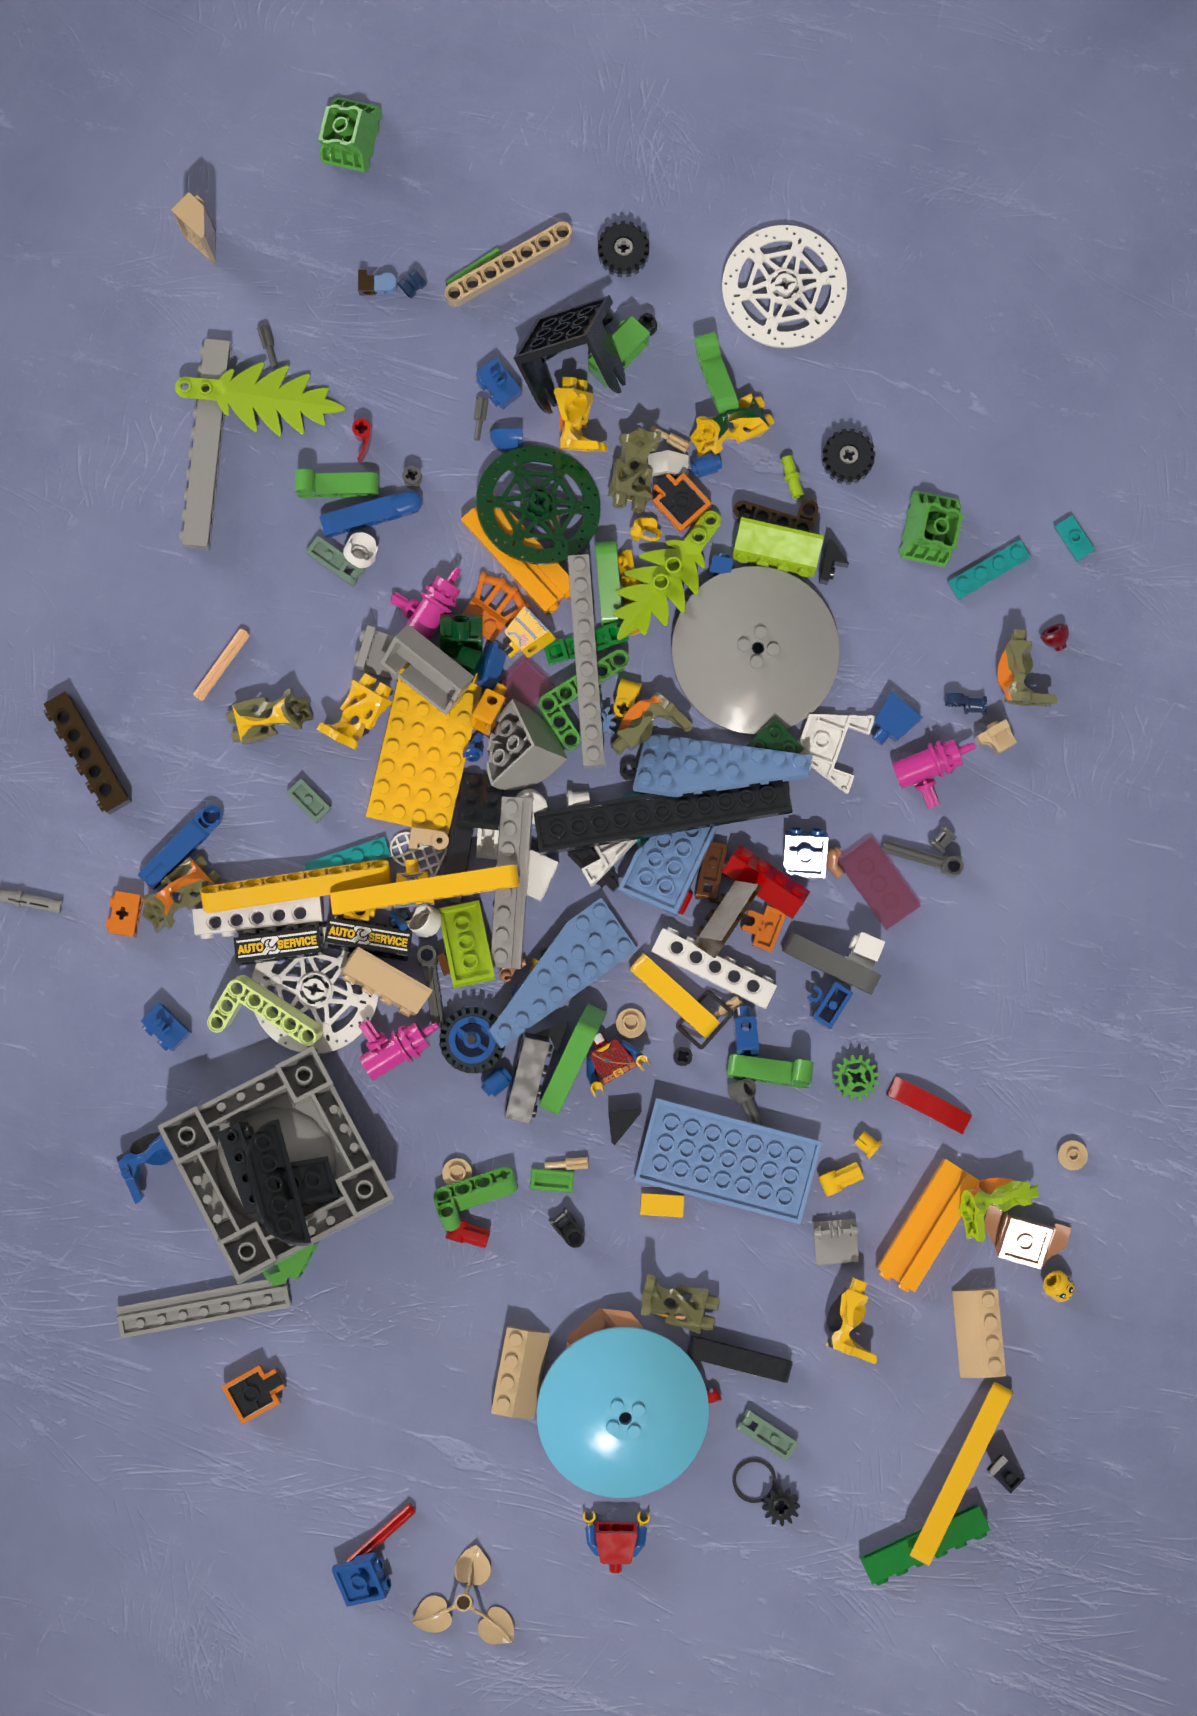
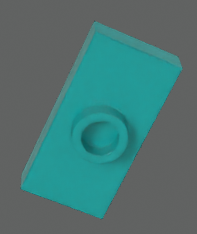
M1073 515L1054 526V529L1076 562L1095 551Z

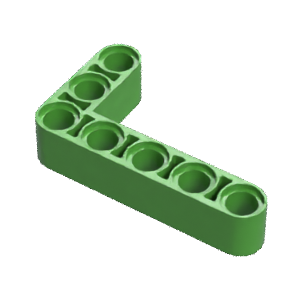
M615 650L597 661V668L604 667L607 670L605 676H598L599 685L627 667L629 656L624 650ZM615 656H622L625 663L623 665H616L613 658ZM576 675L543 695L538 705L540 713L558 738L561 746L567 751L576 750L580 744V735L563 710L565 706L578 699ZM569 689L572 696L564 699L560 696V691ZM545 700L553 702L554 707L551 710H546L542 707V703ZM556 718H562L565 721V725L558 728L554 725L553 721ZM572 735L576 738L577 742L569 746L565 743V738Z
M590 1003L587 1004L539 1107L556 1115L559 1114L604 1021L607 1011Z

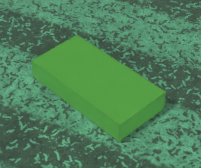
M532 1168L530 1190L573 1193L574 1171Z

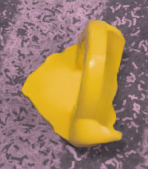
M640 517L634 521L630 530V536L636 542H639L641 538L657 541L661 538L662 532L658 529V522L655 518ZM647 530L656 534V537H647L643 534Z

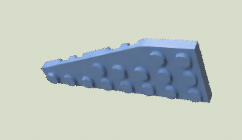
M652 733L650 738L643 743L633 791L680 797L686 793L694 792V794H700L702 791L716 789V791L749 787V784H769V781L783 780L784 782L809 778L813 758L812 755Z
M719 825L650 837L635 852L618 888V892L677 917Z
M602 898L565 923L521 987L511 998V1001L488 1030L500 1049L638 950Z

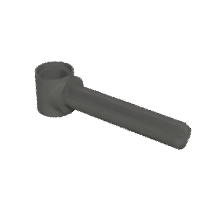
M885 840L882 846V852L941 869V873L952 878L959 876L964 868L962 859L957 856L946 855L941 857L889 840ZM948 863H958L959 870L951 872L948 869Z
M425 945L417 953L419 967L423 966L425 985L433 990L428 997L431 1024L437 1022L440 1026L439 1028H442L444 1018L435 964H438L437 951L433 946ZM424 949L432 950L433 958L430 961H425L422 958L421 954Z
M746 1078L731 1082L728 1085L729 1097L733 1101L742 1104L749 1122L762 1125L752 1100L756 1094L754 1081Z

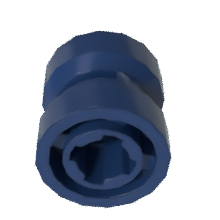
M412 269L408 273V277L401 279L398 285L412 299L416 295V291L423 289L427 283L416 270Z

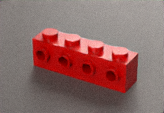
M741 845L738 846L722 870V873L734 881L754 883L762 886L757 896L791 919L794 918L811 892L802 884L797 883L785 873L780 872L767 861L762 860Z

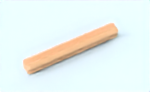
M239 629L193 693L194 697L200 701L205 699L250 635L247 631Z

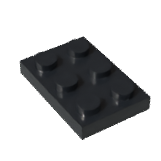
M464 772L456 826L499 830L504 790L491 786L487 774Z

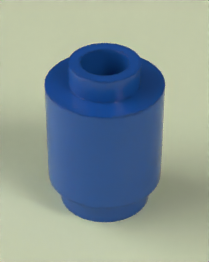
M710 452L694 457L690 467L693 475L701 478L717 473L719 469H722L719 455Z
M503 1066L499 1069L496 1068L481 1080L483 1083L481 1088L488 1096L492 1094L496 1097L510 1085L509 1082L512 1081V1077Z

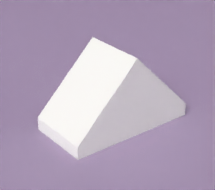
M670 450L648 455L647 463L648 468L653 470L652 476H666L669 473L673 477H679L684 473L688 477L689 455Z
M500 824L499 830L478 828L476 858L497 860Z

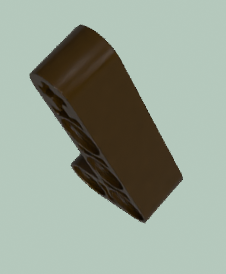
M812 499L804 500L800 505L797 516L741 500L734 505L732 516L736 522L740 523L741 517L750 519L751 512L755 511L752 520H757V515L765 514L768 518L766 523L777 525V521L784 520L787 522L788 528L797 529L799 526H804L808 532L812 533L819 507ZM810 506L813 508L814 513L807 515L803 512V508ZM741 508L745 509L743 516L739 515Z

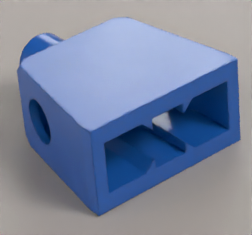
M891 692L874 720L873 724L879 730L872 738L880 745H883L888 737L896 742L919 723L923 717Z
M750 1006L737 1007L738 1017L734 1018L736 1055L756 1057L759 1051L756 1016H751ZM747 1027L749 1030L744 1031L742 1028Z

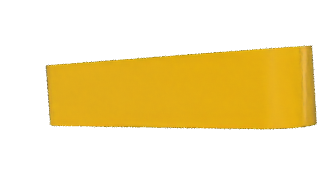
M644 953L629 968L632 973L704 1038H707L720 1024L708 1010Z

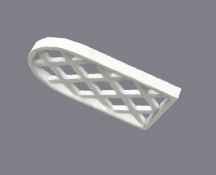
M410 832L399 833L393 838L389 849L394 861L406 867L404 856L412 853L413 858L416 859L414 852L422 850L424 857L419 858L418 862L425 859L428 866L422 869L419 867V871L429 869L431 873L429 876L436 877L448 848L436 852L432 847L434 853L426 856L424 848L429 846L420 845L418 850L403 853L401 846L407 843L409 845L408 835H410ZM405 835L407 841L399 844L397 838ZM398 847L400 855L394 857L392 849ZM444 852L441 860H439L437 854ZM435 855L437 863L430 865L428 858ZM402 857L404 864L399 862L397 858ZM438 865L435 873L433 874L431 868Z

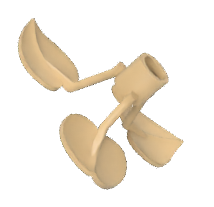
M475 1545L467 1549L459 1557L455 1565L456 1579L461 1583H467L464 1594L458 1595L455 1599V1604L447 1608L446 1600L440 1596L434 1595L425 1598L419 1605L412 1623L421 1630L438 1633L446 1630L452 1624L450 1611L456 1608L461 1612L471 1610L484 1618L478 1624V1633L483 1641L493 1645L512 1643L514 1640V1624L506 1610L500 1607H492L486 1615L473 1607L474 1600L469 1595L471 1584L482 1585L489 1579L491 1574V1565L488 1558L480 1547Z

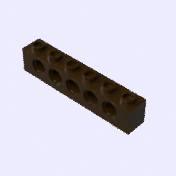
M64 691L45 702L46 710H44V714L50 722L53 720L55 723V733L60 740L64 739L67 746L64 748L70 758L74 756L77 761L75 767L81 776L85 775L88 780L85 784L90 793H95L99 799L96 801L99 809L102 812L106 811L110 815L131 803L132 801L70 694ZM69 713V720L66 723H61V715ZM74 731H79V739L72 741L71 734ZM84 749H90L91 752L87 759L81 758V753ZM95 767L101 768V773L98 777H92L91 774ZM105 785H110L112 788L111 793L104 796L102 788Z

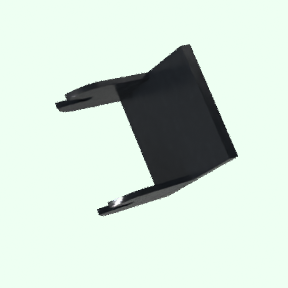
M610 295L538 318L513 359L535 402L544 413L552 414L549 401L555 407L557 406V400L554 394L555 388L540 359L542 357L587 343L608 387L613 392L621 393L618 380L622 386L626 385L622 362L602 323L613 304Z

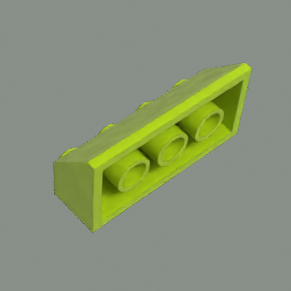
M741 517L732 559L740 563L748 562L761 567H770L784 572L796 573L802 577H814L824 536Z

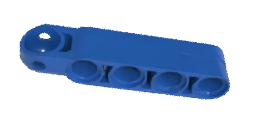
M409 491L322 514L319 518L324 536L329 538L415 514L421 509L423 503L421 496L417 492Z
M214 805L204 807L138 873V876L152 890L158 888L161 885V881L179 867L222 822L223 813L221 809Z

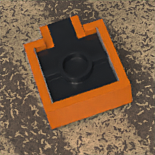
M668 473L653 486V491L658 496L652 500V504L679 534L683 533L712 506L709 499L684 473L676 480Z
M262 1364L221 1387L241 1424H244L280 1404L282 1401L277 1392L287 1386L277 1368L266 1373Z

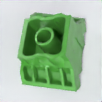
M340 97L334 99L331 106H326L318 141L321 143V163L360 172L369 170V158L374 155L375 139L379 132L378 121L383 118L381 107Z
M914 490L909 498L911 506L906 512L907 520L903 535L901 536L903 544L898 550L900 558L945 567L951 558L952 550H955L958 544L964 515L960 513V501L955 498Z
M319 1241L263 1272V1276L273 1286L286 1283L288 1277L295 1280L300 1279Z

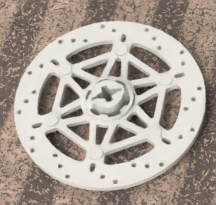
M777 225L754 232L735 248L727 261L723 273L722 294L729 316L745 335L766 346L794 348L817 340L835 324L845 304L847 279L840 257L825 239L802 227ZM770 243H792L790 250L763 254L760 251L761 247ZM805 247L811 249L821 258L827 268V272L820 273L802 254ZM787 256L781 268L770 260ZM792 257H796L794 270L787 268ZM751 259L755 265L746 288L740 289L738 288L740 271L746 260ZM800 261H803L813 274H799ZM762 263H766L775 271L769 275ZM759 269L766 281L753 285L756 272ZM802 279H816V282L803 286ZM781 284H785V286L788 287V289H784V287L781 286ZM829 284L831 285L830 299L824 312L819 315L814 309L822 286ZM766 287L767 294H753V291ZM816 288L813 301L809 304L803 292ZM800 298L807 310H803L794 302ZM756 299H770L769 312H766ZM749 300L767 319L764 326L755 322L747 314L742 306L743 301ZM775 303L782 305L776 317L773 316ZM788 305L799 313L798 315L782 317ZM806 319L809 322L807 327L790 332L777 331L779 323Z
M319 927L321 934H323L321 940L324 944L326 927ZM342 951L338 958L326 955L296 958L279 975L272 973V969L277 961L256 964L252 975L254 981L260 983L266 989L268 986L276 987L278 996L283 1000L282 990L295 994L296 997L290 1005L295 1007L297 1002L300 1001L304 1007L299 1011L304 1013L311 1009L316 1022L323 1028L322 1037L313 1045L307 1047L255 1013L260 1025L272 1039L296 1052H302L314 1046L318 1050L317 1054H324L345 1047L362 1034L361 1029L358 1027L360 1024L358 1023L367 1020V1017L371 1021L379 996L373 993L372 997H369V994L362 992L361 995L354 994L352 986L348 982H346L347 991L334 986L349 958L347 955L350 952ZM306 958H308L313 968V971L309 973L305 972ZM319 958L331 961L332 963L319 971L313 959ZM300 962L301 977L286 976ZM339 966L333 978L329 979L326 973ZM266 976V977H269L270 979H269V980H266V979H263V977ZM314 976L321 977L325 983H328L329 989L325 988V985L320 980L312 978ZM297 981L296 989H292L282 984V982ZM317 985L318 989L322 992H316L315 995H312V992L307 988H314ZM300 992H304L305 996L315 1002V1004L307 1003L308 1001L304 997L302 998ZM333 992L341 993L347 996V999H332ZM254 994L255 999L261 1002L259 996ZM360 1001H366V1004H362ZM328 1004H343V1007L332 1018H329ZM350 1006L357 1007L358 1011L350 1023L334 1033L331 1025ZM324 1007L325 1022H321L316 1009ZM290 1018V1022H291V1023H292V1022L296 1023L295 1020H293L292 1018ZM326 1035H329L330 1041H327Z

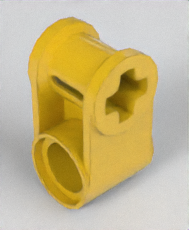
M621 678L614 703V714L617 720L622 721L627 711L635 705L642 684ZM626 706L627 711L624 714H620L619 709Z

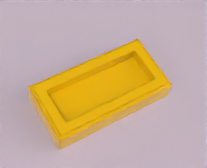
M641 1193L640 1215L683 1217L684 1196Z

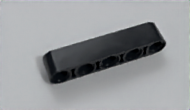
M458 798L455 803L444 875L467 872L474 828L456 826L459 806ZM463 896L440 899V901L461 904Z
M693 1335L690 1337L687 1354L691 1359L788 1383L793 1361Z

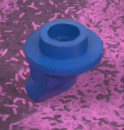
M477 732L468 744V748L463 752V758L466 757V760L469 762L478 761L483 756V750L477 747L484 738L482 734Z
M402 909L394 910L389 916L390 926L394 929L399 927L402 931L408 928L406 921L410 920L409 914Z

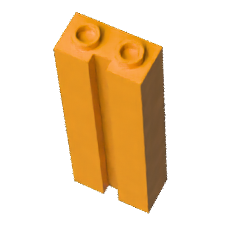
M476 507L472 508L461 518V523L545 615L549 612L551 614L554 613L561 606L559 603L564 598L567 600L570 598L569 575L558 563L549 565L528 564L513 559L500 551L484 533L477 517ZM493 509L495 519L501 529L508 536H512L514 531L501 509ZM508 510L515 524L518 525L519 520ZM524 539L522 542L523 545L531 548L544 549L536 539Z
M943 1159L876 1267L880 1270L879 1275L888 1281L891 1278L898 1281L897 1286L907 1293L909 1290L915 1292L961 1218L958 1209L960 1208L962 1193L965 1190L974 1189L977 1181L980 1180L947 1159Z

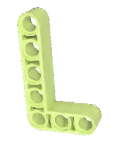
M239 975L228 983L207 1020L209 1029L219 1033L233 1022L243 1004L305 1046L313 1045L323 1035V1028L319 1023L246 975ZM237 983L242 985L243 991L237 987ZM254 994L259 996L261 1002L255 999ZM227 1000L232 1002L233 1008L227 1004ZM272 1006L277 1008L278 1014L273 1012ZM217 1017L222 1019L223 1025L218 1022ZM290 1018L295 1020L296 1026L291 1024ZM307 1030L313 1033L314 1038L308 1035Z

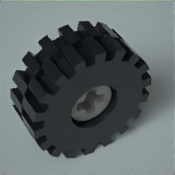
M621 221V224L618 225L614 222L612 227L607 226L605 232L600 234V240H598L599 262L603 264L605 270H609L611 275L616 273L621 278L623 274H626V277H631V273L638 274L639 269L643 270L645 263L648 262L650 251L649 239H647L646 232L641 231L642 227L639 225L635 227L634 222L630 221L629 224H625V221ZM622 244H626V247L630 248L625 253H621V249H618Z
M841 429V432L833 433V436L828 438L822 452V466L825 467V473H829L832 480L837 479V483L842 484V482H846V485H851V482L858 483L860 479L866 478L875 461L874 445L869 442L870 438L868 436L864 437L861 431L859 433L855 432V429H850V431ZM845 451H848V453L853 452L852 461L848 458H843Z

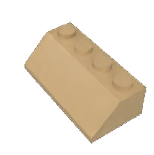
M188 192L171 211L183 236L214 264L216 262V232L213 228L214 223L210 219L211 216L208 214V209L204 206L205 202L198 195L194 197Z
M360 947L352 951L340 972L344 976V981L352 985L356 983L362 986L361 990L371 996L374 993L381 997L380 1001L388 1006L393 1004L399 1008L398 1011L407 1017L410 1015L415 1016L433 991Z
M993 1287L952 1291L960 1378L1006 1376L998 1289Z
M507 1326L491 1409L492 1414L534 1419L550 1333Z

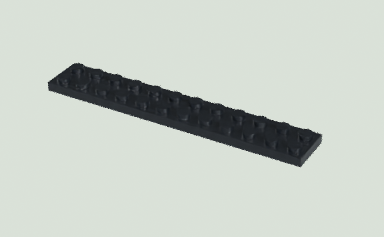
M776 780L769 781V784L763 785L756 783L749 784V787L721 791L714 789L702 791L700 794H694V792L686 793L680 797L649 793L534 813L539 853L541 856L793 813L787 781Z

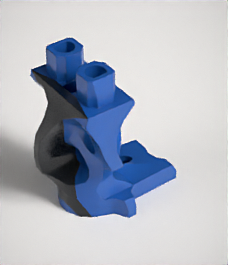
M159 1132L141 1137L132 1143L128 1151L116 1156L122 1178H124L135 1204L139 1203L145 1196L139 1183L140 1166L143 1163L164 1165L173 1159Z

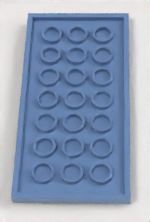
M656 1097L635 1181L801 1224L822 1141Z

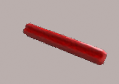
M410 1503L407 1504L350 1555L346 1562L353 1561L355 1556L372 1553L416 1513L415 1508Z

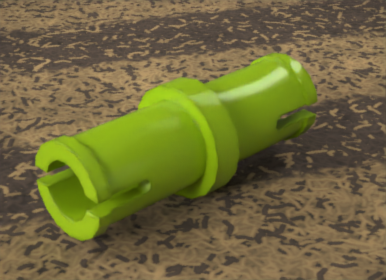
M788 455L780 459L785 472L784 480L788 483L791 498L798 499L805 495L800 483L801 475L800 472H797L793 455Z

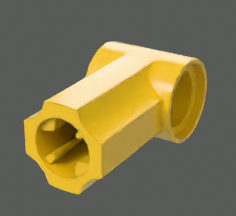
M854 1162L841 1169L818 1176V1179L826 1197L844 1190L846 1186L861 1181L864 1177L857 1162Z

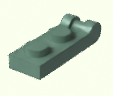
M319 536L315 538L306 551L307 555L352 587L356 585L357 578L366 571L364 568H358L351 564L341 551ZM348 567L353 569L350 575L345 573Z
M747 1409L744 1414L745 1418L742 1422L738 1423L736 1428L788 1461L799 1442ZM752 1421L758 1424L754 1431L749 1428Z

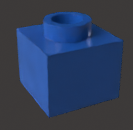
M724 553L713 555L709 575L717 576L719 574L731 573L734 559H731L730 555Z

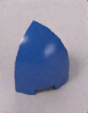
M499 428L490 431L492 443L501 452L506 453L523 447L522 428Z

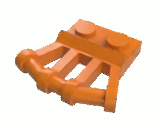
M481 572L476 594L462 614L483 615V637L492 643L508 622L513 620L524 606L528 609L531 607L528 603L524 602L518 592L519 589L506 583L507 580L488 576L487 573ZM485 583L496 586L484 602L480 600ZM503 590L508 595L495 611L489 605L498 593ZM513 599L518 609L503 617L501 615Z

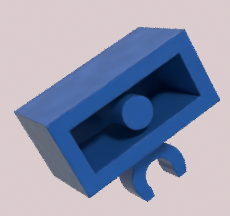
M496 357L476 372L478 379L476 383L483 391L486 389L491 395L489 399L496 407L499 405L503 410L522 395V389Z
M837 982L832 984L826 995H823L819 987L814 986L812 989L818 992L817 998L807 996L810 1002L820 1003L811 1019L828 1030L833 1027L853 995V992Z
M159 1002L141 1020L144 1024L142 1028L150 1036L154 1034L159 1039L157 1043L166 1051L168 1049L175 1051L192 1033Z

